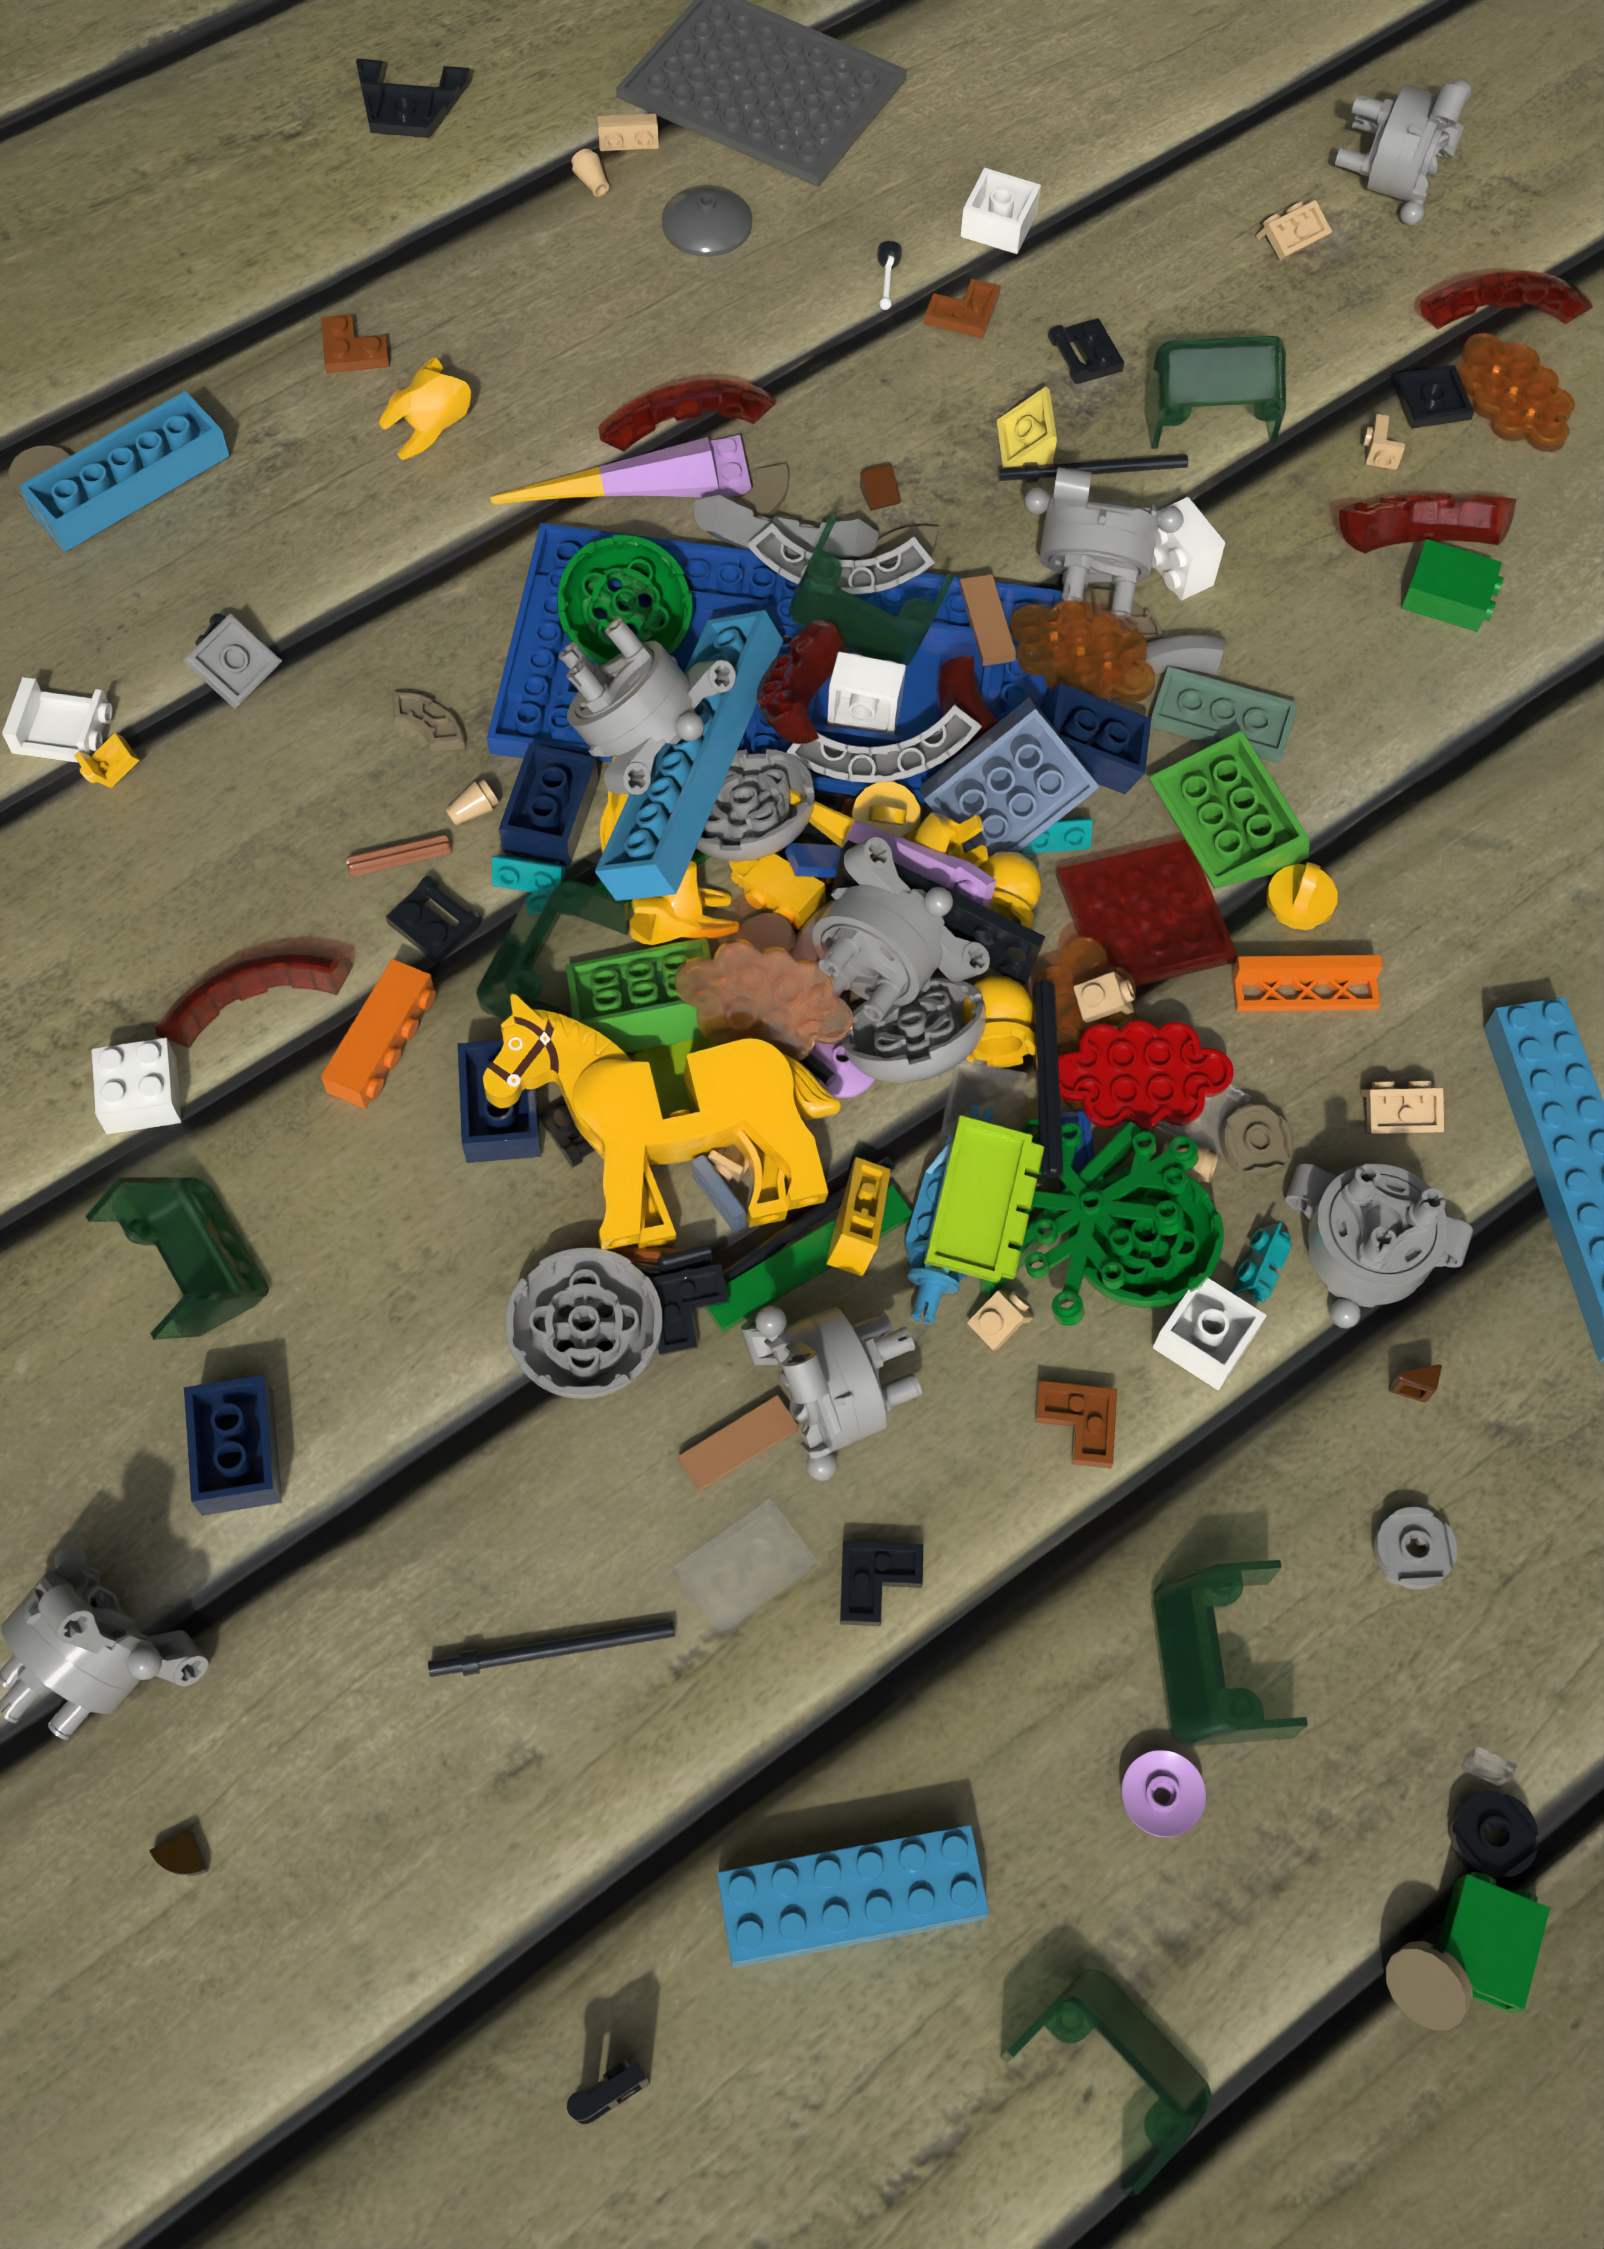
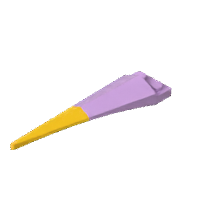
M736 435L709 441L708 437L496 494L491 496L490 500L493 504L597 496L707 498L722 495L728 498L746 494L752 488L741 437Z
M790 789L791 805L797 807L802 797L798 792ZM816 801L814 802L809 823L841 848L844 847L847 840L859 844L873 837L882 838L890 846L895 863L984 907H990L996 879L971 862L892 835Z

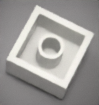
M984 168L963 208L960 237L1017 254L1037 215L1041 185Z
M1189 497L1169 505L1178 508L1182 512L1184 522L1182 527L1174 533H1166L1158 527L1152 567L1156 568L1164 578L1168 589L1174 591L1181 601L1214 586L1225 546V541Z
M838 652L829 686L827 725L894 735L902 706L906 665L898 664L891 660L883 661L863 657L856 653Z
M167 1038L92 1049L95 1114L106 1134L182 1123L177 1058Z
M1208 1278L1200 1289L1198 1288L1193 1292L1187 1291L1159 1332L1153 1349L1219 1391L1257 1334L1267 1315Z

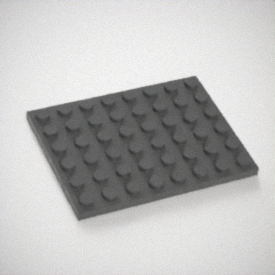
M694 0L616 87L617 98L819 187L904 83L907 69L746 0Z

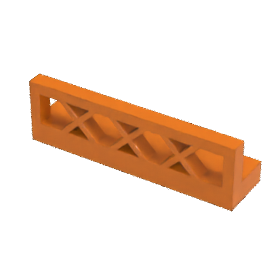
M1381 955L1238 957L1231 974L1236 1012L1378 1010L1381 1004L1377 978L1383 968ZM1318 985H1326L1336 994L1331 999H1321L1312 990ZM1352 985H1367L1369 999H1357L1347 990ZM1243 986H1255L1265 995L1260 1000H1244ZM1281 986H1291L1300 995L1295 1000H1286L1276 991Z

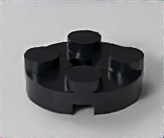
M1492 1791L1478 1792L1464 1800L1457 1807L1449 1824L1448 1834L1452 1840L1454 1851L1460 1861L1472 1872H1479L1494 1879L1514 1877L1525 1871L1536 1857V1836L1538 1835L1536 1821L1530 1810L1516 1797L1508 1794L1491 1793ZM1487 1824L1492 1829L1499 1826L1504 1832L1500 1836V1840L1503 1843L1501 1847H1498L1495 1843L1490 1844L1486 1840L1487 1832L1485 1827Z

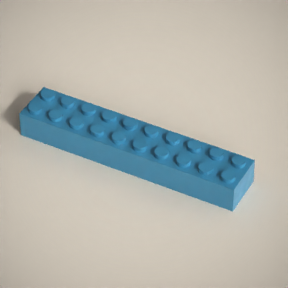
M766 610L707 621L684 674L686 675L697 662L725 660L735 670V683L728 692L704 697L694 709L695 714L700 716L704 723V731L701 737L694 741L681 739L677 744H665L654 757L650 776L651 781L647 791L640 795L628 796L595 869V873L616 901L677 894L783 643L782 637Z
M1565 997L1497 1007L1486 1023L1484 1031L1598 1361L1602 1362L1604 1361V1102Z

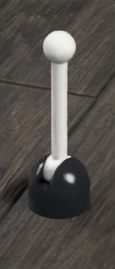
M894 241L880 243L877 251L878 262L882 267H885L883 298L879 302L880 308L883 310H888L892 305L889 299L891 269L899 265L902 256V247Z

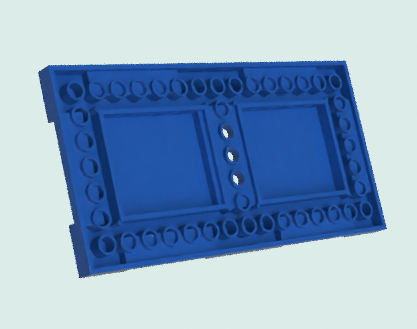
M540 523L487 736L490 754L524 758L529 743L596 757L597 761L612 763L613 756H592L589 753L590 747L567 720L569 706L579 690L567 679L566 676L570 669L558 657L561 651L565 652L564 648L570 644V641L565 635L559 620L557 592L565 567L581 548L592 541L596 542L601 539L610 538L612 535L630 534ZM631 535L647 539L662 547L677 561L684 572L683 576L692 595V617L685 637L671 654L676 658L677 665L683 672L686 670L708 620L766 610L780 636H788L794 640L789 644L781 645L774 664L784 663L789 668L784 671L771 669L737 751L747 749L748 754H766L767 749H773L786 753L806 726L811 727L829 739L846 745L857 747L893 745L912 739L925 732L943 718L955 705L982 726L979 731L958 752L942 763L922 773L892 781L905 786L913 793L918 804L928 805L923 799L919 786L1030 697L1038 708L1041 709V704L1049 696L1062 595L1060 590L995 582L1015 648L1016 658L1013 662L982 666L959 588L960 579L963 578L922 573L910 581L888 590L860 595H836L812 590L784 578L762 562L752 550ZM610 580L607 582V587L609 590L616 592L621 589V584L618 580ZM640 595L638 597L641 607L647 608L651 605L647 595ZM618 604V609L625 612L627 609L626 606L623 604ZM597 608L593 611V615L597 619L607 618L605 610ZM627 624V626L636 635V627L632 624ZM838 652L856 653L863 657L883 661L891 660L898 664L906 665L902 706L894 735L827 725L829 686ZM778 690L784 695L778 699H773L766 694L769 691ZM807 768L812 776L814 790L825 793L834 792L858 796L865 788L877 783L851 782L836 779Z

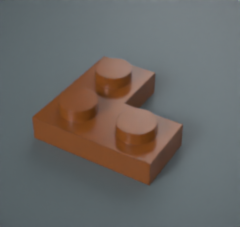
M971 278L963 300L933 293L925 313L924 324L984 339L1000 295L1001 286Z
M352 314L321 317L324 360L327 373L390 367L386 335L355 338Z
M1039 1380L1035 1423L1074 1427L1073 1465L1112 1468L1117 1389Z

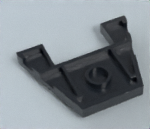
M356 59L370 133L429 138L471 80L470 68L443 66L439 87L381 83L384 74L383 61Z

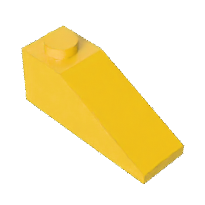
M858 1157L855 1158L831 1237L827 1265L863 1276L878 1248L891 1169Z

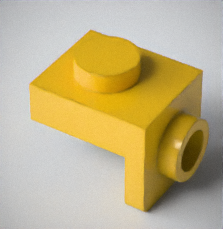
M114 733L92 756L82 751H78L74 755L81 765L80 773L92 784L98 782L109 788H112L140 761L125 738L117 733Z

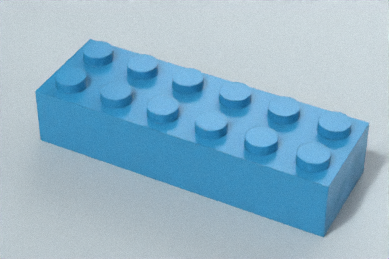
M184 391L18 487L29 513L65 553L228 458L229 453L222 429Z
M971 1825L717 1872L732 1968L983 1921L989 1915Z

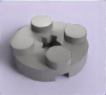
M1420 1507L1399 1509L1382 1522L1374 1538V1554L1388 1582L1409 1589L1421 1590L1437 1585L1449 1574L1457 1560L1458 1546L1455 1535L1446 1522L1442 1524L1439 1519L1433 1516V1512ZM1410 1539H1416L1417 1545L1425 1547V1552H1422L1419 1558L1414 1557L1406 1549V1546L1410 1544Z

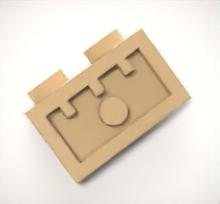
M656 114L597 116L600 151L659 148Z
M1316 200L1306 205L1301 201L1290 207L1286 211V215L1280 217L1279 213L1265 220L1262 223L1264 228L1256 237L1259 241L1268 237L1279 260L1282 261L1328 237L1332 230Z
M1408 1081V1089H1395V1082H1372V1089L1361 1090V1097H1366L1367 1134L1444 1132L1443 1088H1431V1081Z

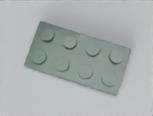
M1168 666L1151 716V727L1212 745L1242 730L1259 758L1280 764L1298 702Z

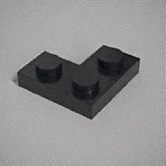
M722 1264L649 1278L657 1291L662 1308L663 1323L658 1346L659 1355L662 1356L699 1348L692 1310L730 1303Z
M843 1541L840 1625L881 1626L882 1586L922 1588L924 1544Z

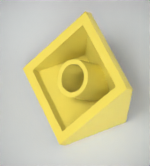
M1045 386L996 420L1003 468L1021 467L1023 463L1037 462L1038 465L1053 464L1057 435L1050 389Z

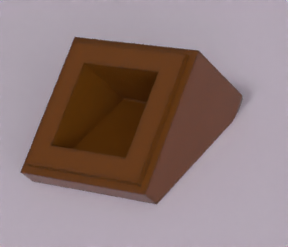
M890 464L867 469L860 473V489L870 511L901 503L895 476Z
M1438 1364L1400 1372L1391 1383L1389 1391L1425 1403L1437 1390L1442 1365Z

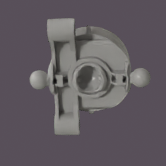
M1457 79L1451 84L1445 83L1441 86L1439 94L1405 84L1396 101L1389 99L1381 101L1358 93L1351 112L1356 114L1354 118L1356 120L1353 122L1352 128L1373 133L1376 136L1371 151L1367 152V154L1341 146L1335 160V165L1369 177L1368 190L1406 201L1407 203L1400 210L1401 220L1407 225L1418 224L1424 217L1425 212L1423 203L1427 201V177L1429 174H1436L1438 170L1436 156L1452 159L1462 136L1464 126L1458 123L1465 102L1469 100L1472 93L1470 83L1465 79Z
M1058 467L1054 494H1048L1041 488H1033L1026 494L1024 505L1034 515L1042 514L1046 511L1039 561L1046 568L1063 574L1062 584H1064L1061 595L1062 605L1060 614L1065 615L1067 612L1066 616H1081L1084 588H1087L1088 584L1113 583L1115 584L1111 614L1128 617L1131 615L1136 582L1148 578L1151 574L1158 527L1166 533L1178 531L1184 522L1182 512L1174 506L1157 510L1154 504H1152V509L1127 507L1122 501L1116 503L1095 501L1091 496L1089 497L1092 472Z
M618 618L606 628L605 632L622 653L612 658L605 665L593 664L576 642L568 644L564 648L565 652L561 651L558 657L570 669L566 676L567 679L579 690L569 706L567 712L568 722L590 747L589 753L592 756H617L605 771L604 781L607 789L613 794L640 795L647 791L650 785L655 755L665 744H677L681 739L694 741L701 737L704 731V723L701 717L695 714L694 709L704 697L728 692L735 683L736 674L733 666L728 661L711 660L697 662L685 675L677 665L676 658L673 655H669L660 643L656 641L642 643L621 618Z
M870 838L846 851L844 855L845 868L859 885L834 889L830 895L835 900L816 923L812 932L813 946L820 959L819 967L827 976L816 992L811 995V1000L814 1004L821 999L817 1005L819 1009L830 1011L841 993L849 989L858 996L868 1000L864 1006L863 1013L870 1020L879 1023L892 1005H907L914 1001L921 990L923 992L927 991L931 986L930 977L937 968L954 982L964 981L983 974L988 969L990 957L983 945L955 937L945 927L943 916L953 906V898L948 890L942 887L932 888L927 893L922 889L911 890L898 876L891 848L882 838Z
M1299 1164L1296 1167L1285 1202L1291 1208L1304 1212L1310 1220L1308 1229L1309 1260L1317 1275L1328 1286L1327 1290L1340 1298V1300L1333 1303L1330 1309V1317L1335 1325L1346 1329L1356 1325L1360 1320L1361 1314L1359 1306L1375 1307V1305L1389 1304L1408 1297L1424 1282L1434 1267L1446 1266L1456 1268L1463 1265L1473 1229L1462 1220L1446 1216L1444 1210L1446 1202L1442 1200L1444 1195L1441 1190L1430 1188L1423 1180L1409 1171L1386 1164H1364L1351 1168L1339 1176L1311 1164Z
M767 1306L758 1312L756 1318L747 1321L741 1326L753 1364L779 1365L783 1369L779 1372L778 1379L788 1386L792 1396L789 1408L792 1417L799 1422L803 1420L805 1422L801 1430L804 1439L801 1447L808 1453L806 1461L807 1472L815 1480L824 1481L834 1476L837 1470V1461L832 1452L885 1430L887 1426L886 1412L891 1411V1408L922 1395L921 1386L913 1373L885 1385L880 1384L879 1368L883 1367L884 1361L915 1350L912 1337H907L910 1334L907 1327H901L893 1332L891 1322L884 1311L853 1325L837 1307L832 1306L787 1325L786 1315L783 1310L776 1306Z
M65 1545L57 1551L54 1558L56 1570L48 1571L43 1575L3 1622L1 1628L4 1640L14 1655L0 1670V1684L9 1689L0 1701V1713L6 1710L7 1712L3 1717L9 1722L17 1723L21 1715L39 1694L45 1695L48 1691H54L67 1699V1702L49 1721L48 1727L56 1736L64 1740L69 1739L90 1712L100 1714L113 1713L141 1680L152 1679L154 1676H157L179 1686H187L197 1682L208 1668L206 1657L185 1631L178 1630L153 1636L140 1633L134 1625V1619L128 1617L121 1606H119L117 1596L112 1591L99 1586L100 1571L88 1565L86 1551L79 1545Z

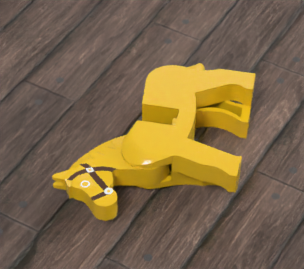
M511 994L510 1000L513 1015L501 1024L503 1047L495 1060L485 1070L483 1076L486 1098L498 1108H507L518 1101L524 1089H536L548 1082L557 1083L577 1129L601 1158L604 1159L603 1199L606 1213L599 1230L601 1250L636 1243L638 1248H658L676 1244L677 1234L649 1165H665L690 1161L702 1154L703 1156H708L711 1150L718 1151L735 1145L748 1161L752 1176V1199L746 1216L749 1228L785 1220L788 1210L826 1201L828 1189L815 1138L802 1121L800 1115L808 1121L832 1116L840 1111L841 1104L798 1061L782 1054L773 1045L763 1040L752 1038L741 1039L686 1054L684 1081L692 1113H690V1110H679L669 1114L667 1119H662L649 1062L631 1061L625 1052L598 1031L558 1013L531 1009L517 995ZM785 1175H786V1177H787L788 1184H789V1189H788V1192H787V1196H786L785 1181H784Z

